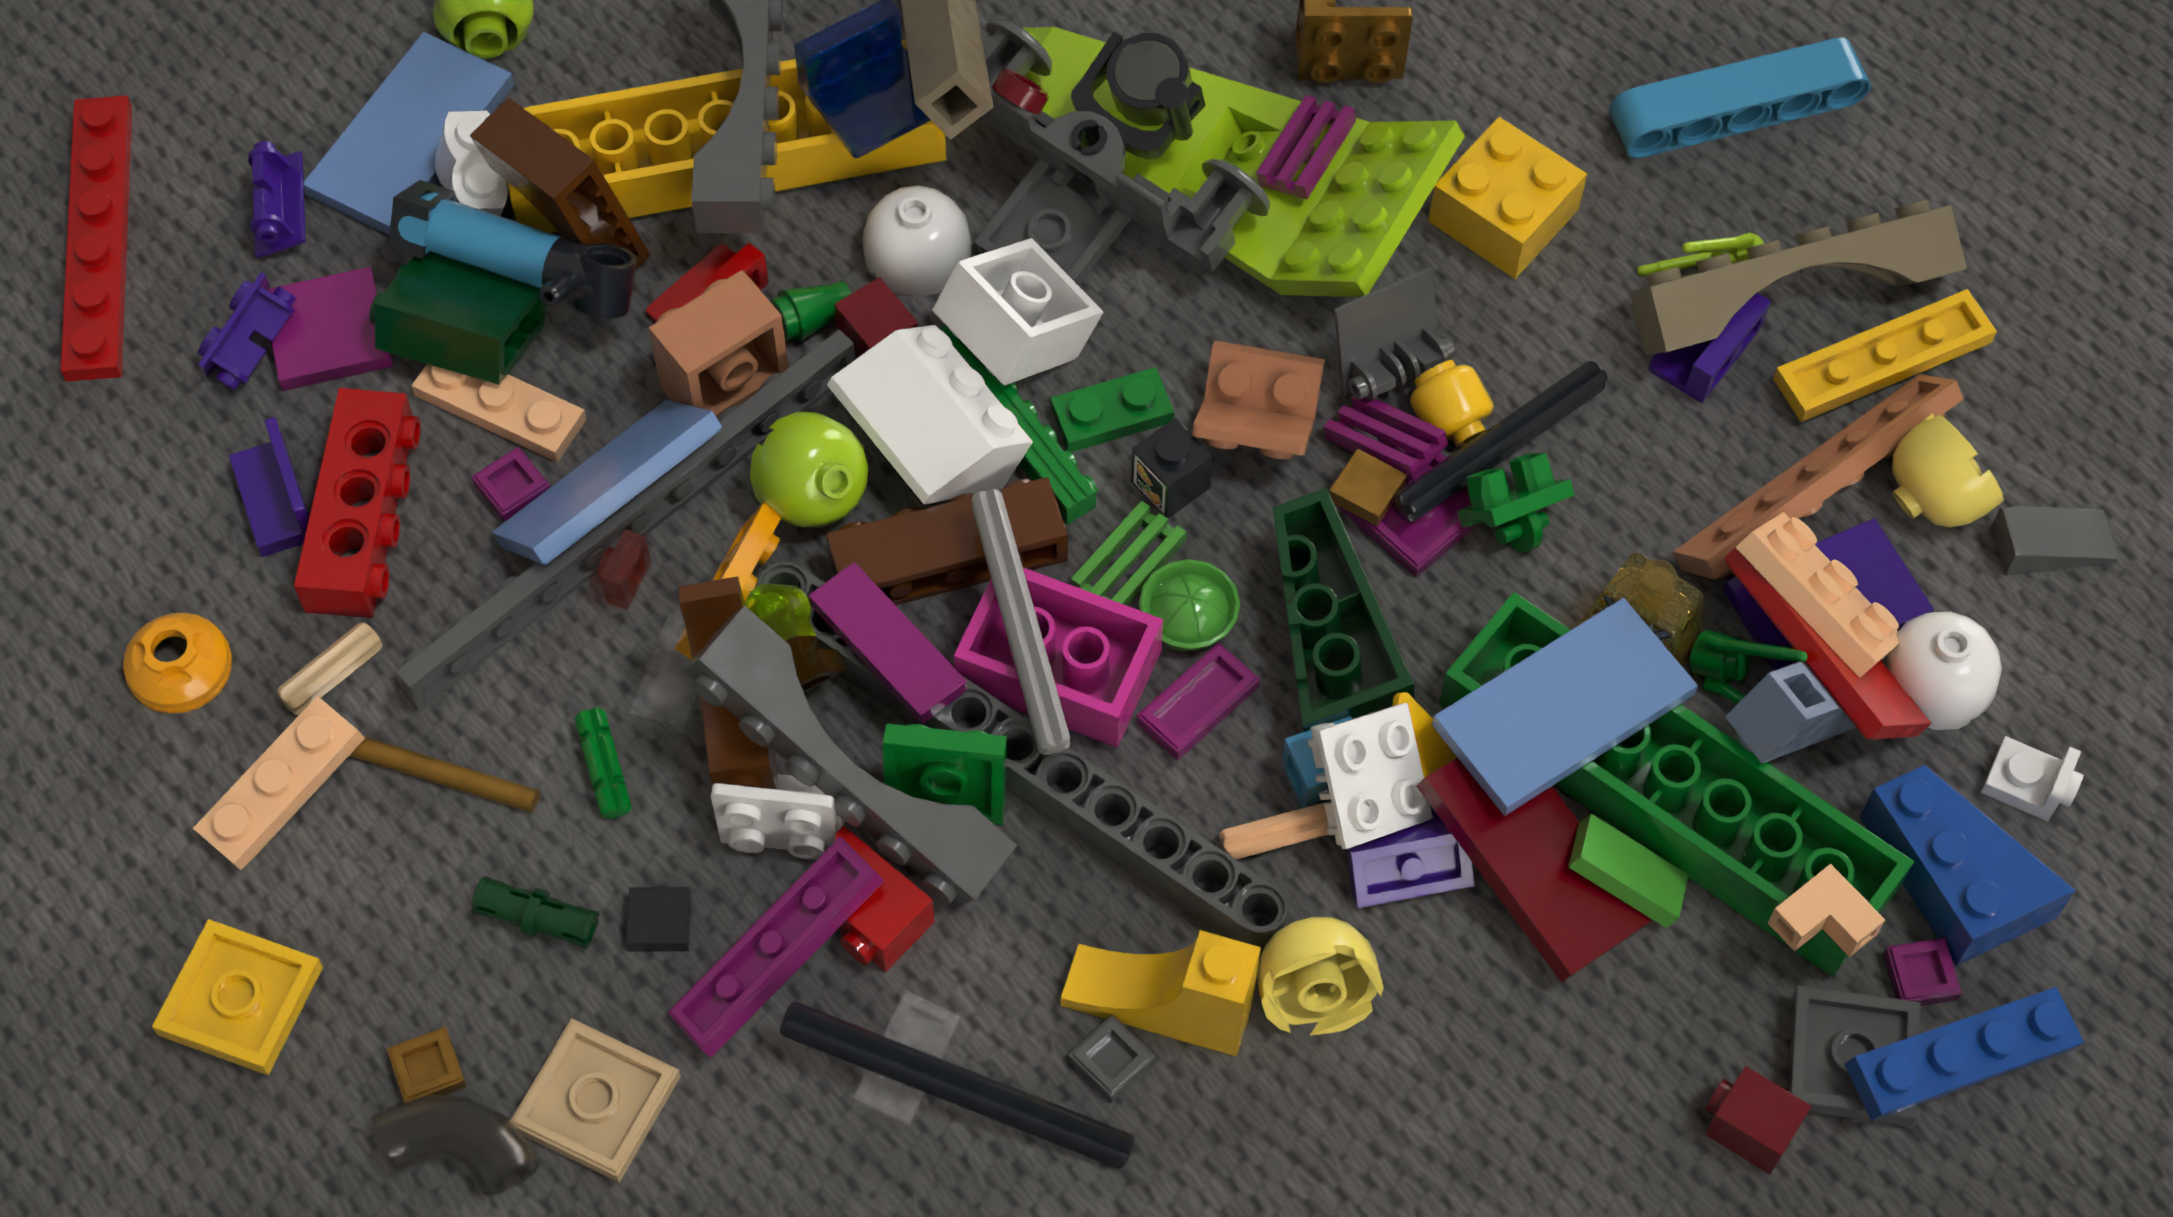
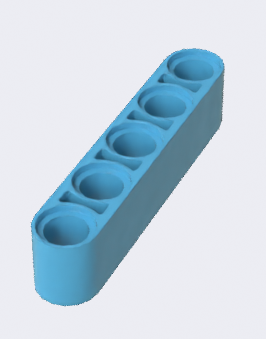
M1833 38L1634 87L1615 97L1611 101L1608 110L1627 154L1631 158L1640 159L1852 106L1868 95L1871 90V82L1851 42L1846 38Z

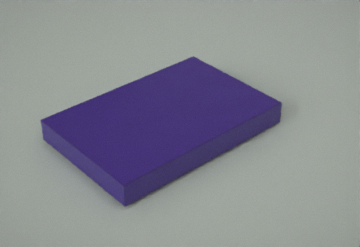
M1875 518L1815 544L1830 561L1837 560L1853 573L1858 582L1856 588L1871 604L1874 602L1881 604L1895 617L1899 625L1897 631L1907 621L1922 614L1934 612V608ZM1734 577L1726 580L1723 591L1755 643L1793 648L1739 579ZM1765 658L1773 671L1798 663Z

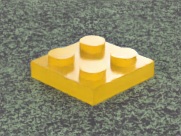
M208 919L152 1028L160 1037L269 1076L323 966L317 957Z

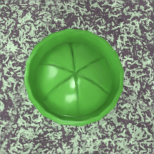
M1186 559L1169 562L1150 575L1142 586L1139 607L1140 611L1163 619V645L1174 651L1194 653L1209 649L1229 633L1237 622L1240 600L1235 584L1224 571L1209 562Z

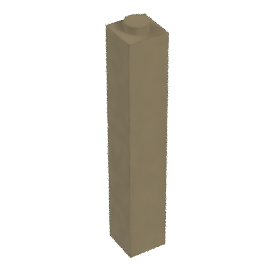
M901 0L915 104L951 140L994 108L976 0Z

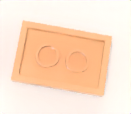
M1783 512L1752 531L1736 548L1853 672L1861 678L1899 644L1897 637L1898 622L1884 606L1876 602L1871 604L1856 588L1858 585L1857 579L1844 564L1837 560L1830 561L1815 545L1817 538L1804 522L1795 517L1790 519Z

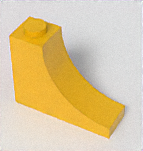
M1201 930L1191 945L1181 950L1162 954L1122 953L1078 944L1061 995V1006L1104 1019H1108L1113 1015L1122 1024L1237 1057L1254 1000L1261 947Z

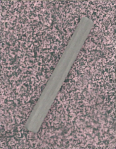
M993 488L987 491H979L972 496V510L1037 747L1043 755L1061 753L1069 748L1070 735L1003 495L999 490Z

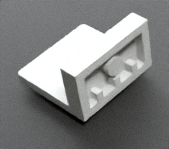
M777 774L779 790L719 783L713 784L711 800L721 843H728L731 848L737 851L758 853L763 851L764 847L788 850L793 856L802 859H818L836 841L835 834L844 826V820L836 814L834 798L832 796L825 795L815 785L813 787L806 786L790 775Z

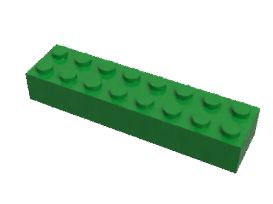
M1513 592L1445 673L1438 705L1443 709L1449 707L1571 630L1516 592ZM1682 704L1554 784L1621 832L1686 872L1688 878L1789 948L1791 947L1773 930L1768 921L1778 905L1831 864L1881 915L1900 889L1915 862L1768 762L1762 764L1754 753L1749 752L1740 743ZM1823 929L1795 951L1833 978L1849 958Z

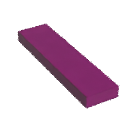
M839 836L667 1013L701 1051L712 1058L885 880Z

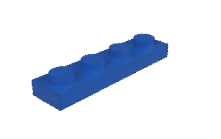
M2054 987L1854 1056L1844 1065L1872 1122L2076 1049L2085 1042L2058 988Z

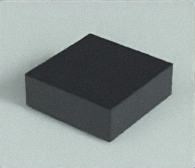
M629 887L626 934L628 952L689 951L692 899L690 887Z

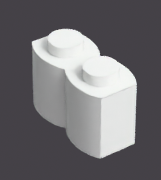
M488 111L448 112L435 153V169L441 185L444 188L455 191L454 201L501 216L507 199V182L489 167L469 136L490 114Z

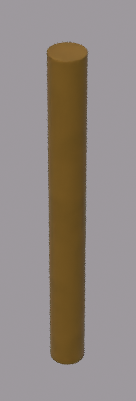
M365 737L361 744L349 755L356 759L531 813L534 812L540 799V790L369 737Z

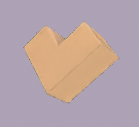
M1830 864L1774 909L1768 924L1794 951L1823 929L1851 957L1878 935L1885 919Z

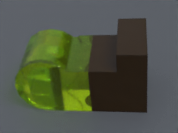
M766 583L757 586L750 592L746 599V607L791 646L796 674L803 692L847 672L839 650L821 649L813 627L809 622L811 607L809 599L803 590L794 585Z

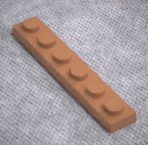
M1922 374L1916 376L1674 550L1673 554L1680 569L1684 572L1714 580L1733 573L1725 563L1724 557L1752 531L1783 512L1790 519L1792 517L1800 519L1814 514L1821 509L1824 500L1841 488L1851 486L1860 481L1864 476V471L1882 458L1892 456L1900 440L1933 413L1935 417L1939 414L1945 418L1947 411L1964 400L1957 380Z

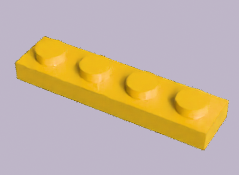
M1966 289L1776 368L1773 380L1800 422H1803L1991 344L1997 331L1969 290Z

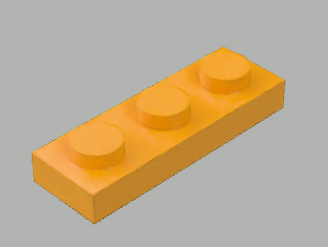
M765 501L740 527L711 580L738 576L744 601L748 599L759 579L751 574L756 564L762 567L780 541V538L774 535L773 532L782 517ZM685 627L674 649L690 660H693Z

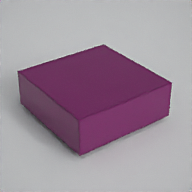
M516 447L471 476L473 485L503 522L507 521L550 488V484L519 447Z
M1945 938L1886 946L1882 954L1895 999L1921 1002V1006L1958 1001L1962 992Z

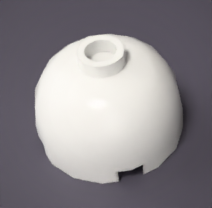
M923 186L899 188L884 196L869 213L862 238L866 268L873 276L874 273L876 278L881 277L893 293L913 297L941 292L957 262L970 258L972 253L971 237L965 214L950 197L934 188Z
M1931 612L1907 621L1897 632L1899 644L1882 659V662L1903 690L1930 720L1932 724L1927 728L1934 730L1959 729L1968 725L1972 719L1979 717L1987 710L1996 696L2002 666L1999 650L1985 628L1971 618L1957 613Z

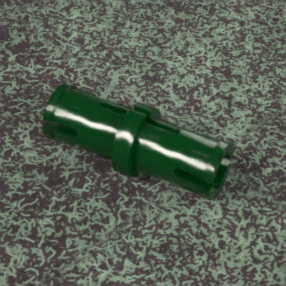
M483 876L479 881L471 904L473 905L471 908L472 914L497 919L520 927L521 933L524 935L535 937L539 933L567 941L584 949L589 948L600 916L599 911L575 906L552 898L547 890L537 887L532 892L504 884V882L487 876Z

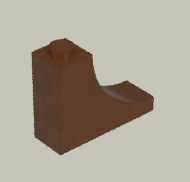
M508 98L469 135L489 167L534 205L564 238L585 245L605 243L628 249L636 256V269L651 255L595 161L512 99Z
M738 576L678 587L679 604L686 627L692 659L729 616L743 606H746ZM699 695L707 747L708 769L712 786L715 783L779 790L776 751L769 745L763 747L754 743L740 730L738 726L740 720L723 705L720 707L714 706Z

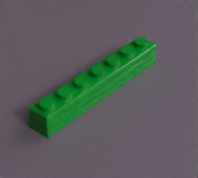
M947 325L940 327L939 330L950 338L953 347L969 366L982 376L985 385L1000 403L1014 414L1020 427L1033 441L1019 465L1032 481L1046 477L1049 478L1063 521L1068 525L1095 509L1096 493H1098L1095 482L1089 475H1082L1077 468L1078 464L1073 454L1067 449L1065 451L1062 450L1057 443L1058 439L1053 429L1049 425L1043 426L1038 420V414L1033 404L1029 400L1023 401L1018 395L1015 382L1003 385L986 369L985 365L972 351L952 334Z

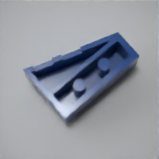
M1926 765L1874 788L1860 815V819L1867 830L1915 861L1902 884L1937 938L1946 939L1951 959L1955 966L2058 918L2076 891Z

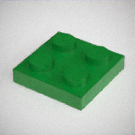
M886 724L883 738L884 784L919 799L947 805L974 806L994 825H1003L1006 806L1007 736L991 735L978 730L962 732L934 729L920 724H910L907 726Z

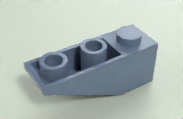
M1802 662L1769 672L1725 716L1736 730L1741 744L1749 752L1754 753L1762 764L1856 728L1810 668Z

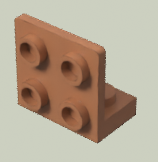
M1214 341L1204 401L1193 423L1192 436L1204 438L1205 444L1219 449H1235L1238 447V444L1260 448V452L1263 455L1276 459H1290L1294 457V454L1304 455L1315 423L1325 359Z

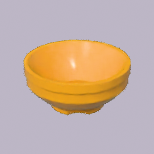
M170 613L146 623L134 634L124 654L123 669L129 689L134 697L144 706L157 712L169 714L185 713L207 704L221 692L232 670V653L223 633L208 619L190 613ZM181 637L187 641L186 651L180 658L174 661L163 662L154 657L156 646L166 638Z

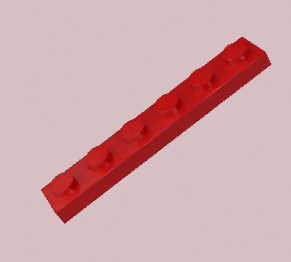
M128 95L74 99L61 373L66 382L122 377L132 133V104Z

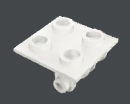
M1408 703L1395 705L1334 725V722L1311 727L1313 738L1307 740L1308 747L1312 748L1316 768H1324L1325 772L1315 775L1316 782H1327L1329 789L1320 792L1319 797L1320 800H1331L1324 803L1329 824L1327 833L1328 835L1335 836L1336 845H1341L1342 849H1348L1433 819L1430 804L1417 788V785L1424 779Z

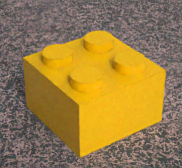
M1498 117L1436 183L1433 189L1428 222L1516 279L1579 210L1587 173L1506 120Z

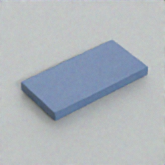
M423 32L305 179V195L389 235L393 197L419 180L434 185L439 183L435 169V153L448 112L488 111L491 115L515 85L512 73Z
M666 399L492 531L491 534L502 549L547 565L720 432L722 426L713 411Z
M1622 598L1434 715L1432 726L1502 814L1506 816L1694 696L1698 685L1626 599Z

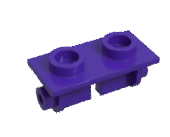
M268 141L257 142L253 146V150L248 154V163L252 167L254 217L250 221V230L254 234L255 257L261 258L306 243L302 153L297 151L283 156L276 150L273 143Z
M262 272L253 284L246 280L239 287L229 304V309L234 311L222 330L217 326L213 327L198 349V355L203 357L198 364L203 374L209 377L216 367L220 370L216 380L234 391L240 383L246 385L250 376L267 353L265 349L250 340L253 334L256 332L273 343L295 312L292 305L297 298L279 286L273 294L267 291L270 288V284L266 274Z

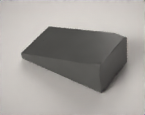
M2034 506L2005 507L1999 509L1991 525L2005 575L2117 563L2119 559L2104 510Z

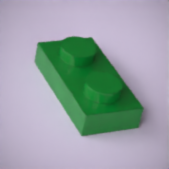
M1156 367L1050 397V408L1065 446L1070 452L1166 425L1174 419L1175 414Z

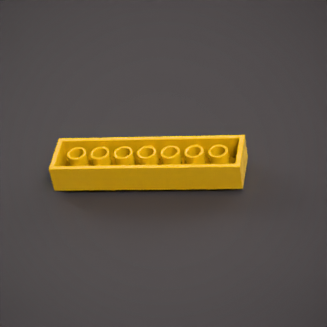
M906 39L781 61L780 76H771L770 87H778L779 119L769 120L768 132H776L777 164L767 165L766 178H774L775 192L946 160L945 134L914 101ZM743 68L524 107V109L595 161L629 218L692 207L694 155L715 135L729 115L740 89ZM508 183L516 222L549 233L558 231L534 205Z

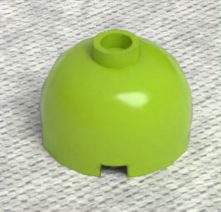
M795 412L776 420L769 427L773 431L766 437L763 445L757 443L752 454L750 480L755 498L760 504L765 501L782 517L781 520L796 527L824 528L845 518L859 504L867 486L868 464L863 445L845 425L817 412Z

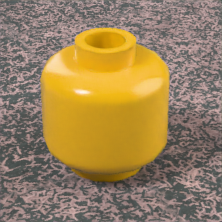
M1448 360L1430 368L1414 380L1417 388L1413 391L1410 398L1413 411L1418 419L1445 430L1447 441L1452 439L1456 447H1461L1486 431L1482 422L1491 415L1494 405L1473 367L1469 365L1456 366L1453 360Z

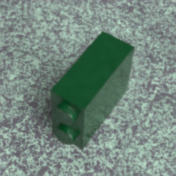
M432 252L424 259L413 256L408 263L404 262L399 267L393 282L384 292L377 293L373 299L369 319L370 323L375 325V349L500 385L543 328L546 305L539 298L540 288Z

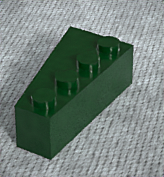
M1327 487L1272 507L1303 731L1311 730L1312 726L1334 722L1348 716L1355 719L1392 707L1393 698L1397 693L1407 692L1415 700L1413 680Z

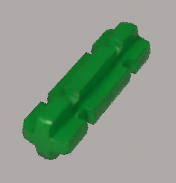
M600 707L580 711L576 714L574 720L595 791L600 815L604 819L624 816L631 811L632 806L606 712Z

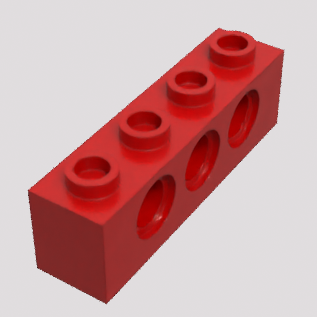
M349 388L338 389L294 583L295 591L305 613L373 618L377 598L384 599L387 595L390 573L388 565L385 564L388 548H396L400 536V518L398 514H395L398 499H406L408 496L411 481L410 467L406 464L409 449L416 450L418 448L421 436L420 417L413 416L406 393ZM381 451L375 456L364 457L366 454L370 452ZM366 499L370 500L365 505L358 507L353 506L358 501ZM351 549H360L359 552L352 556L341 557Z

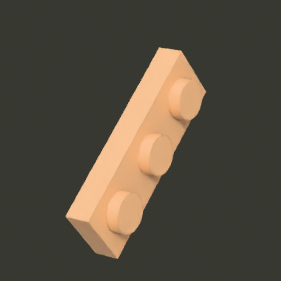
M426 364L411 385L416 397L555 462L560 460L587 420L584 409L508 374L500 385Z
M317 696L193 829L238 869H243L361 744L365 737Z

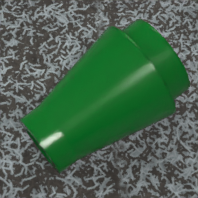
M842 280L826 285L780 290L777 297L769 301L782 315L785 342L793 339L799 343L836 319L834 304L850 295L851 291Z

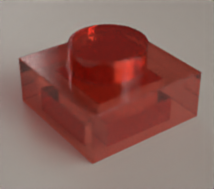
M624 529L616 547L610 546L604 552L598 567V578L601 579L607 603L628 610L652 563L646 536Z

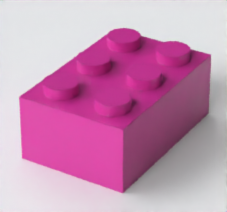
M1023 568L1068 729L1118 748L1162 651L1163 619ZM990 579L953 656L954 668L962 676L1008 707L1028 714L992 579Z

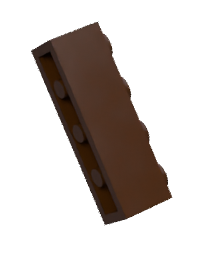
M1046 477L1034 481L1029 479L1016 480L1006 485L1003 489H999L1003 495L1022 567L1035 570L1068 561V534L1049 478ZM974 493L961 494L951 499L948 503L924 509L918 507L906 508L897 512L893 517L869 523L862 521L851 522L839 528L838 531L826 533L829 560L834 576L855 562L895 605L989 582L991 575L972 510L971 499Z

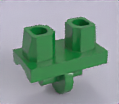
M1546 452L1528 453L1509 461L1516 487L1510 491L1503 468H1492L1467 476L1471 506L1457 511L1461 527H1469L1482 521L1489 527H1496L1502 524V527L1495 530V537L1500 544L1509 542L1514 549L1522 553L1539 548L1543 539L1542 529L1548 527L1550 521L1544 511L1538 513L1535 511L1575 496L1571 479L1554 480Z

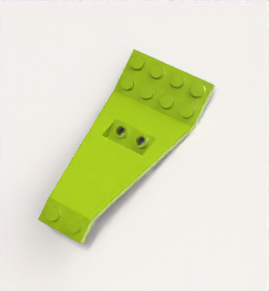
M1022 27L1039 41L1052 59V72L1050 76H1041L1030 70L1025 75L1026 78L1048 92L1049 99L1042 111L1054 119L1075 111L1071 99L1072 90L1082 79L1106 42L1057 27ZM1189 67L1192 81L1201 86L1206 104L1191 121L1193 128L1192 136L1185 141L1175 139L1164 154L1157 159L1136 157L1126 151L1123 174L1133 180L1138 173L1167 193H1170L1175 188L1190 199L1194 197L1207 180L1202 170V163L1213 158L1225 160L1239 167L1258 183L1256 172L1302 101ZM1107 79L1094 92L1093 97L1100 106L1127 125L1144 131H1156L1162 127V125L1141 126L1128 121L1117 110ZM1356 118L1355 124L1308 199L1260 186L1270 200L1269 212L1267 216H1258L1248 211L1243 214L1232 228L1236 243L1224 258L1280 295L1363 297L1369 294L1464 139V133L1456 120L1369 122ZM1331 124L1326 125L1314 144L1315 149L1306 163H1302L1292 181L1296 182L1332 126Z

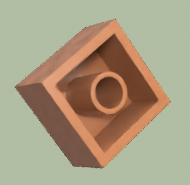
M743 270L728 279L715 281L706 288L702 295L681 308L668 310L660 316L655 324L648 327L660 387L672 401L713 411L717 419L728 408L743 404L757 393L762 383L768 377L775 373H783L789 368L782 315Z

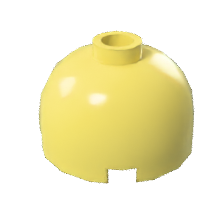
M1932 413L1913 427L1900 440L1893 454L1892 463L1893 475L1899 487L1892 492V495L1901 509L1911 519L1921 514L1937 526L1947 528L1963 526L1985 516L2004 502L2003 493L1991 471L1987 470L1982 474L1978 464L1973 459L1978 455L1976 450L1943 416L1938 414L1934 417Z
M1310 917L1298 920L1277 931L1267 942L1257 970L1258 988L1266 1018L1280 1030L1291 1033L1289 1024L1298 1025L1315 1022L1318 1023L1310 1035L1344 1031L1367 1018L1373 1011L1371 1000L1377 995V992L1381 997L1384 989L1376 956L1369 941L1349 923L1332 917Z

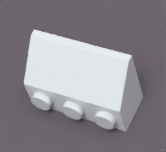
M936 325L894 331L833 375L827 384L923 504L950 500L966 493L975 494L992 488L997 490L1004 488L1033 443L1018 424L1014 414L1000 403L985 385L982 376L969 366L953 347L950 338L939 330Z

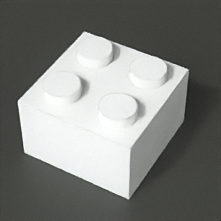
M1032 238L958 261L932 309L949 327L952 334L960 339L1003 385L1075 360L1103 314V310Z

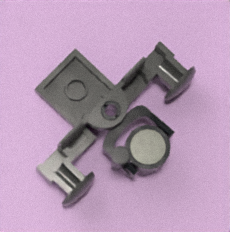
M995 19L986 24V29L991 38L983 48L994 108L979 119L1039 159L974 241L975 247L979 252L983 254L1032 238L1080 286L1132 219L1213 272L1236 243L1232 228L1243 214L1248 211L1258 216H1267L1270 200L1265 191L1242 169L1225 160L1213 158L1202 163V170L1207 180L1192 199L1175 188L1170 193H1167L1138 173L1133 180L1123 174L1126 151L1144 159L1159 158L1175 139L1185 141L1192 136L1193 128L1191 121L1206 106L1201 86L1192 81L1183 49L1173 39L1158 33H1141L1124 41L1121 35L1113 31L1082 79L1072 90L1071 99L1075 111L1054 119L1043 111L1040 115L1031 113L1007 100L992 88L1002 69H1010L1024 77L1029 70L1041 76H1050L1052 72V59L1045 48L1022 27L1008 20ZM1107 79L1116 108L1128 121L1141 126L1162 125V127L1156 131H1144L1127 125L1104 110L1094 99V92ZM1072 167L1094 180L1099 199L1095 204L1067 187L1074 177Z

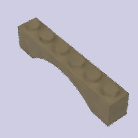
M1928 199L1896 207L1897 218L1881 223L1879 213L1846 221L1848 232L1832 236L1830 227L1827 226L1797 234L1799 245L1782 249L1780 240L1746 248L1749 259L1735 263L1731 262L1730 255L1727 253L1697 261L1699 272L1681 277L1679 267L1646 275L1648 286L1629 291L1645 355L1669 352L1718 338L1732 316L1754 294L1780 277L1804 268H1842L1871 276L1892 287L1919 283L1966 270L1967 266L1952 206L1948 205L1930 209Z

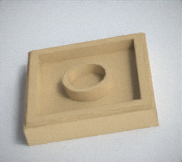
M571 1018L514 1113L509 1126L511 1130L620 1183L680 1079V1071Z

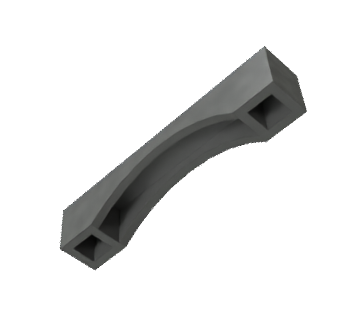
M708 0L710 11L726 27L739 48L744 65L740 89L729 115L715 135L694 155L691 202L696 232L764 233L765 211H774L775 182L774 178H766L767 165L777 164L776 132H768L769 120L779 119L778 87H770L771 76H780L781 47L780 42H773V32H782L783 3L782 0Z
M743 606L726 619L683 670L694 680L692 686L704 700L714 706L720 707L723 705L740 720L738 726L750 740L763 747L769 745L786 760L784 766L796 780L809 787L815 785L825 795L832 796L834 798L836 814L852 826L857 827L861 825L878 840L875 844L881 854L899 866L906 864L923 879L921 886L925 892L939 903L944 905L952 904L958 907L976 900L1016 848L1017 844L974 806L947 805L911 797L879 782L854 764L828 737L810 709L796 674L791 646L746 606Z

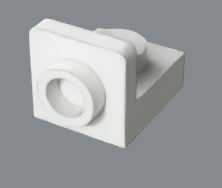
M2005 736L2000 744L1981 793L2049 821L2059 803L2070 807L2083 779V774L2074 771L2081 751L2069 747L2061 760Z

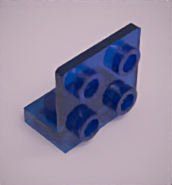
M881 0L794 44L798 85L852 157L860 158L931 121L914 101L908 52L902 45L900 11L892 0Z

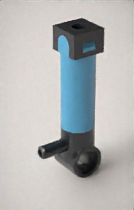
M422 180L417 181L393 197L388 248L420 259H424L433 252L540 288L539 298L546 306H555L567 297L573 299L574 305L579 311L598 318H620L629 311L637 259L628 249L605 243L585 245L454 201L455 191Z

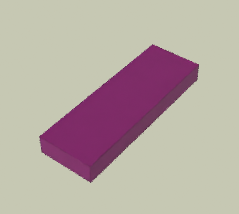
M855 562L808 595L810 606L921 725L967 691L966 679Z

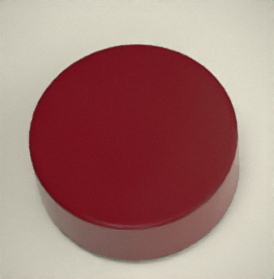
M1002 69L992 85V88L1001 96L1037 115H1040L1049 99L1048 92L1010 69Z

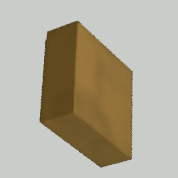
M1357 449L1329 490V494L1334 504L1378 527L1395 501L1394 496L1396 492L1406 485L1407 474Z
M446 1026L386 1048L407 1109L467 1087Z

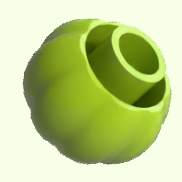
M435 0L433 7L434 25L440 35L449 44L482 59L497 57L506 49L513 50L519 46L526 38L528 27L534 15L533 0ZM505 16L509 18L508 39Z

